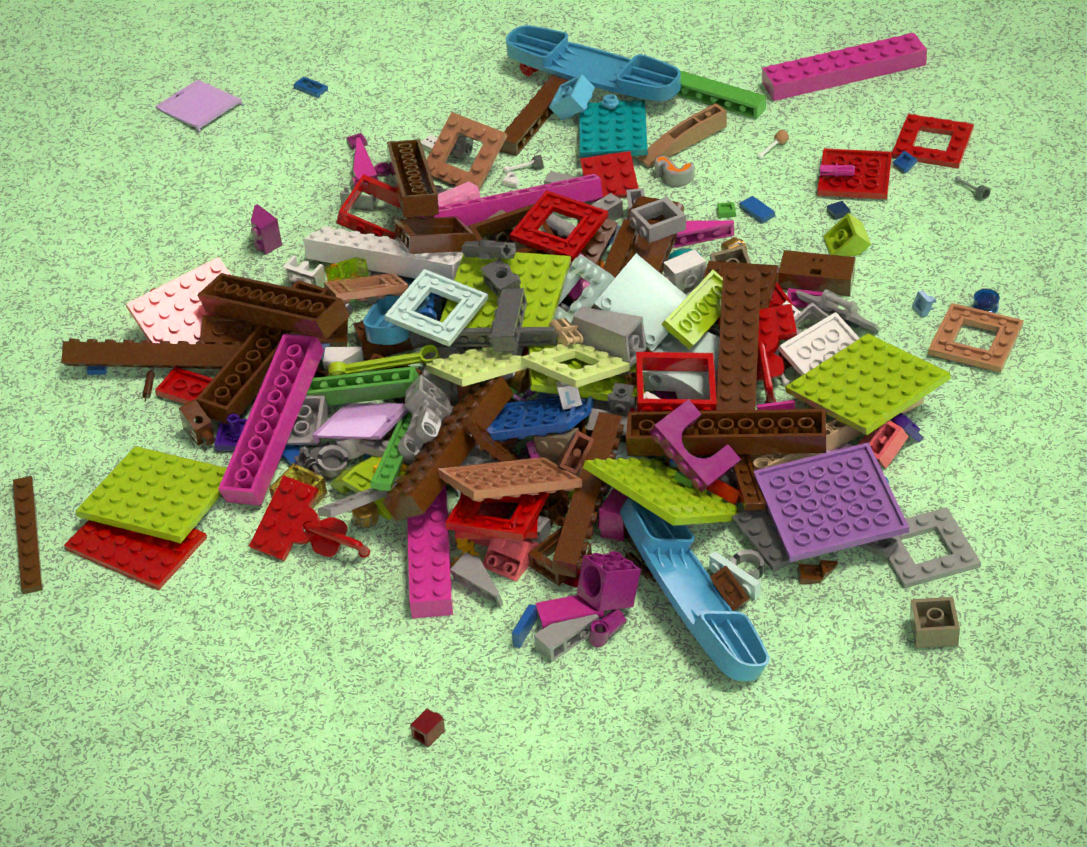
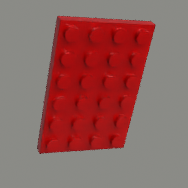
M88 520L64 544V548L66 551L160 590L207 539V535L193 528L181 543Z

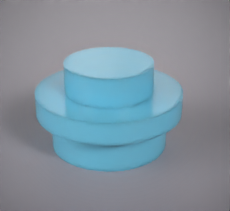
M612 94L604 96L602 105L608 109H613L619 104L617 96Z

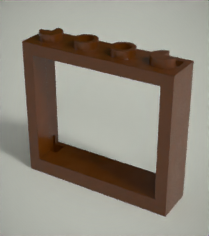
M534 204L469 225V229L475 234L476 242H479L483 237L517 226ZM545 221L540 229L543 232L554 235ZM530 246L516 250L519 253L550 255V253Z
M457 216L395 219V237L409 254L462 252V245H464L465 241L476 242L475 234Z

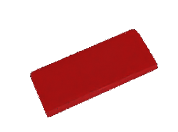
M719 479L707 488L708 491L722 497L731 504L742 503L739 491Z

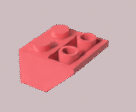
M888 421L870 434H865L858 445L869 443L879 465L887 468L909 436L902 427Z
M491 539L483 565L485 569L517 581L529 567L528 553L538 546L539 543L529 539L524 541Z

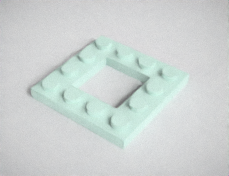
M580 254L579 257L573 260L569 268L559 304L580 278L586 280L590 285L582 291V295L578 300L572 303L568 312L558 306L554 319L566 318L574 326V314L581 307L591 308L615 277Z
M424 269L385 314V321L450 346L488 300V294ZM430 292L459 303L443 323L414 312Z

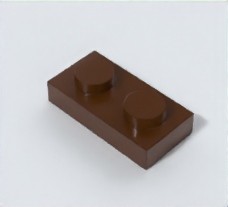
M727 565L710 576V579L732 611L738 610L751 600Z

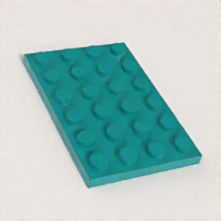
M619 100V104L613 109L603 106L602 101L599 103H587L586 110L580 113V158L628 151L631 152V156L648 155L645 100Z

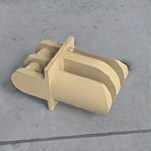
M566 318L554 319L549 323V327L555 328L556 336L559 338L558 344L562 343L564 346H568L569 343L571 345H575L576 342L579 344L583 343V336L577 330L578 325L573 326Z

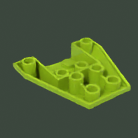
M371 456L348 468L330 483L331 487L343 494H346L350 489L359 493L371 488V480L374 476L373 466L378 465V462H380L379 458L382 457ZM400 471L396 478L403 476L405 472ZM386 497L373 501L377 505L378 515L389 521L392 515L382 503Z

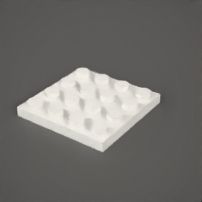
M835 312L781 344L778 350L802 376L860 338Z

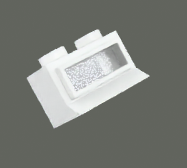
M292 256L283 266V268H286L288 281L295 283L297 280L319 287L326 281L322 264H319L313 272L307 271L309 269L308 261H303L298 266L296 256Z

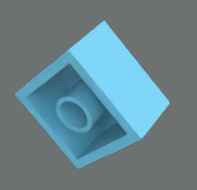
M581 74L559 86L549 108L561 120L572 118L576 113H582L586 110L587 103L592 98L595 87Z

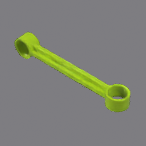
M426 345L420 352L350 364L336 361L328 365V375L362 373L423 363L426 366V364L432 363L434 359L440 358V355L435 346ZM427 353H436L432 359H424Z

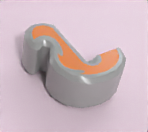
M659 156L654 161L656 176L661 177L664 175V181L670 186L679 187L689 184L694 180L695 166L693 162L678 168L667 156Z

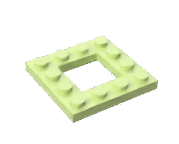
M577 342L575 345L569 343L568 346L558 344L556 347L545 348L543 351L531 352L529 355L521 357V365L575 388L630 370V363L622 361V358L610 356L607 352H600L593 346H586ZM577 358L591 365L574 370L569 368L568 365L560 364L559 362Z

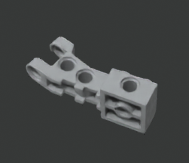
M421 374L406 390L405 406L412 414V419L407 432L398 445L400 454L409 460L419 453L421 446L425 442L432 441L438 435L441 421L450 412V396Z

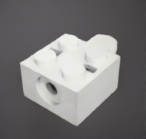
M694 249L665 261L664 274L662 275L688 296L702 282L706 270V260Z

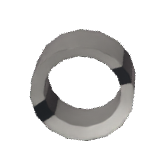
M337 445L323 447L317 456L318 470H322L325 477L337 478L348 468V454L346 450ZM335 455L343 460V464L338 468H328L323 465L322 460L327 456Z
M741 550L734 554L732 557L733 564L738 566L742 562L756 563L759 567L754 571L746 573L757 580L763 576L764 558L759 552Z

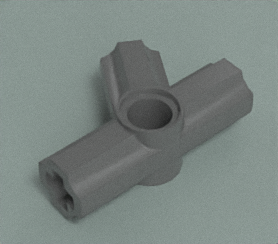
M479 240V242L465 241L464 245H462V253L465 257H478V259H514L516 247L515 243L489 240Z

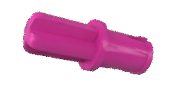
M838 163L836 165H820V176H853L855 173L853 165H838Z

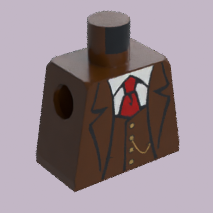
M194 399L181 406L179 412L183 430L197 445L203 443L207 446L212 445L216 440L212 423L198 402Z

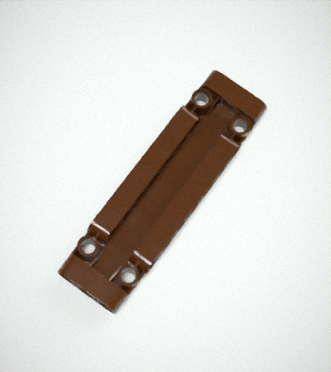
M640 196L636 198L633 207L629 209L628 219L623 220L603 266V269L613 277H617L636 253L660 274L663 273L664 262L668 261L677 233L648 243L629 223L630 210L659 199ZM672 201L684 213L685 208L683 204ZM660 215L646 221L653 225L666 220V218Z

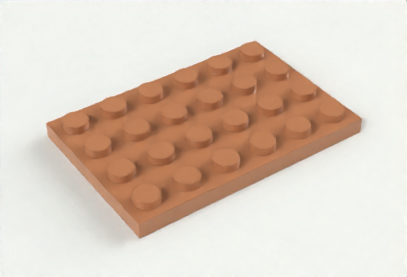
M544 457L438 469L439 478L453 486L454 489L461 491L462 494L472 498L473 501H484V498L502 499V496L520 497V494L538 495V492L555 493L556 490L573 491L574 488L582 487L581 478Z

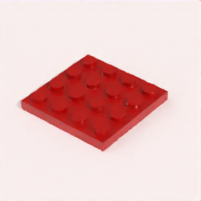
M823 148L821 165H836V163L838 165H853L855 173L853 176H820L818 196L888 199L892 152Z

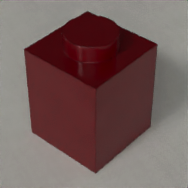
M426 708L410 724L412 738L429 748L445 732L444 718L439 713Z

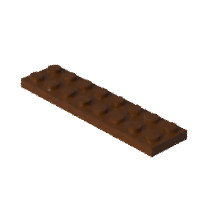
M203 315L200 341H205L207 344H214V342L220 341L225 342V345H232V342L244 343L259 324L222 315ZM347 318L327 339L318 338L321 344L329 343L330 347H347L349 319Z

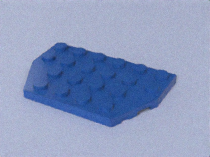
M559 396L506 403L487 428V431L490 433L493 441L498 440L499 442L516 437L517 439H524L530 435L544 436L547 433L553 432L562 434L592 413L594 399L592 396H588V398L580 397L582 405L564 410Z

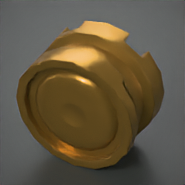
M529 368L516 371L514 377L507 379L508 386L520 393H524L530 387Z

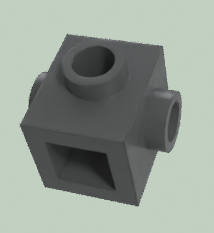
M459 135L450 155H454L456 159H464V157L471 155L473 139Z
M615 383L613 391L609 393L607 400L611 413L628 415V412L635 408L634 385Z

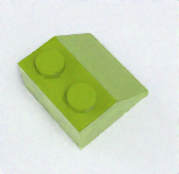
M849 213L823 235L830 255L856 256L860 255L871 245L863 222Z

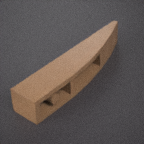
M715 103L688 117L648 147V155H640L638 160L647 167H651L654 165L657 157H670L726 128L727 111Z

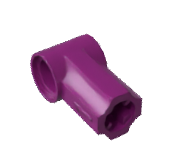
M619 609L612 610L601 620L593 621L589 634V643L598 648L604 646L607 643V639L626 624L627 619L624 617L623 612Z

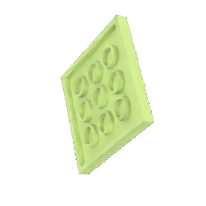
M493 347L467 350L465 354H452L447 359L438 358L434 359L432 363L426 364L427 372L462 387L528 368L521 365V356H516L506 351L494 352Z

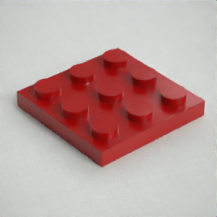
M630 151L580 158L583 176L596 174L600 177L603 197L612 193L618 198L627 197L626 190L639 189Z

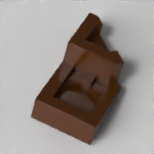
M820 560L819 565L798 564L799 584L821 583L835 570L838 561Z

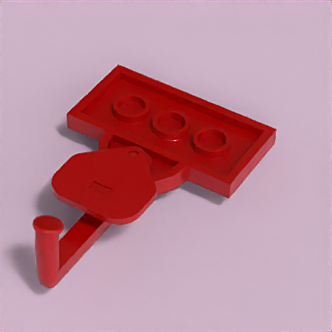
M792 304L759 309L757 381L763 380L766 404L777 402L774 397L771 379L780 377L785 370L783 359L774 354L779 346V340L797 336Z
M284 475L249 544L250 548L283 561L287 559L293 544L302 545L311 542L315 553L325 557L336 555L341 544L357 550L362 558L370 555V549L361 541L346 536L348 527L343 520L335 517H327L321 520L318 513L311 508L319 492L318 488Z

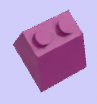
M254 205L251 217L254 247L257 251L267 255L282 246L278 219L260 205Z

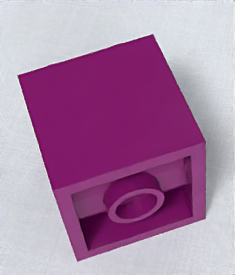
M611 551L607 554L593 553L592 555L583 556L576 594L599 611L634 607L641 569L616 551Z

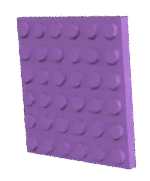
M869 443L754 471V478L763 494L767 509L790 562L909 533L908 523Z

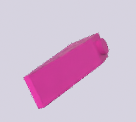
M360 137L356 139L354 177H352L354 187L363 174L378 180L375 168Z
M686 221V230L677 233L673 248L734 236V221Z

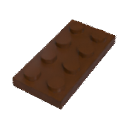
M470 417L464 422L468 428L466 432L471 438L476 440L474 442L475 445L482 451L484 449L487 450V454L495 460L497 458L498 462L521 460L516 452L503 442L493 441L490 433Z

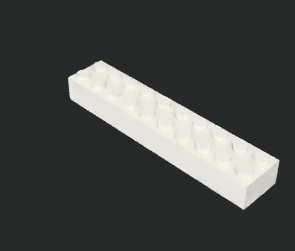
M330 226L321 227L317 232H312L311 235L304 238L306 259L410 278H417L426 269L454 280L463 255L462 252L409 254L398 239H389L387 236L377 237L374 234L365 235L360 234L358 231L348 232L345 229H331Z

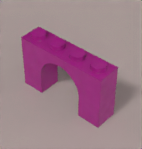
M688 399L655 424L649 433L652 439L664 449L665 454L678 465V469L691 480L692 485L702 493L734 468L741 459L728 444L712 457L705 459L694 457L687 452L682 443V432L701 416L698 409Z

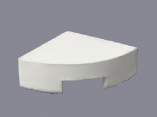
M510 171L502 180V185L518 189L519 180L516 174Z

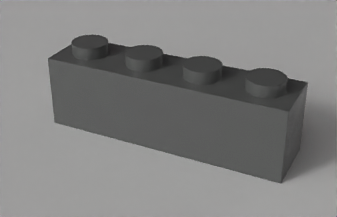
M524 288L502 289L501 295L497 299L498 308L495 309V321H492V333H489V343L493 344L494 352L517 351L527 307V299Z

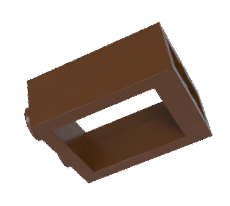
M563 526L528 553L529 567L557 586H560L570 577L552 573V560L548 558L556 550ZM590 543L587 555H592V547Z

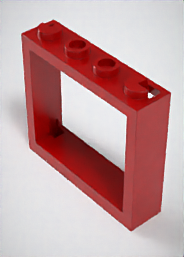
M363 174L340 208L336 224L352 231H358L360 234H374L377 237L387 236L389 239L395 240L394 232L349 213L362 192L368 195L372 194L375 198L401 209L395 187Z
M636 352L637 412L674 411L688 400L644 399L643 371L708 372L709 400H689L698 411H716L717 401L713 353Z

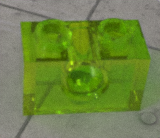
M354 257L325 266L327 281L369 276L367 262L363 258Z

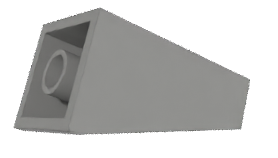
M581 307L573 316V324L578 325L577 330L583 336V343L581 344L593 346L600 352H607L610 356L622 358V361L630 363V367L636 362V352H644L646 350L643 317L587 307Z

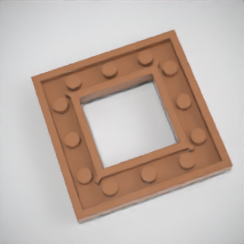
M451 112L427 158L432 177L454 186L471 182L477 185L480 190L508 135L505 132ZM459 135L483 143L469 172L445 163Z
M381 274L323 282L324 288L328 289L329 295L341 298L343 303H349L351 299L365 301L368 300V297L373 296L377 299L385 298L388 294L402 296L408 289V284L396 274Z
M951 303L928 349V355L1001 373L1020 334L1024 320ZM963 324L998 332L989 351L955 342Z

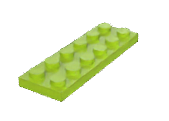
M712 270L661 324L688 349H691L720 317L722 277Z

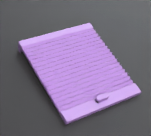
M198 79L156 105L155 108L196 127V130L200 132V128L235 105H242V99Z
M347 403L312 434L315 443H319V438L381 439L409 411L403 403Z

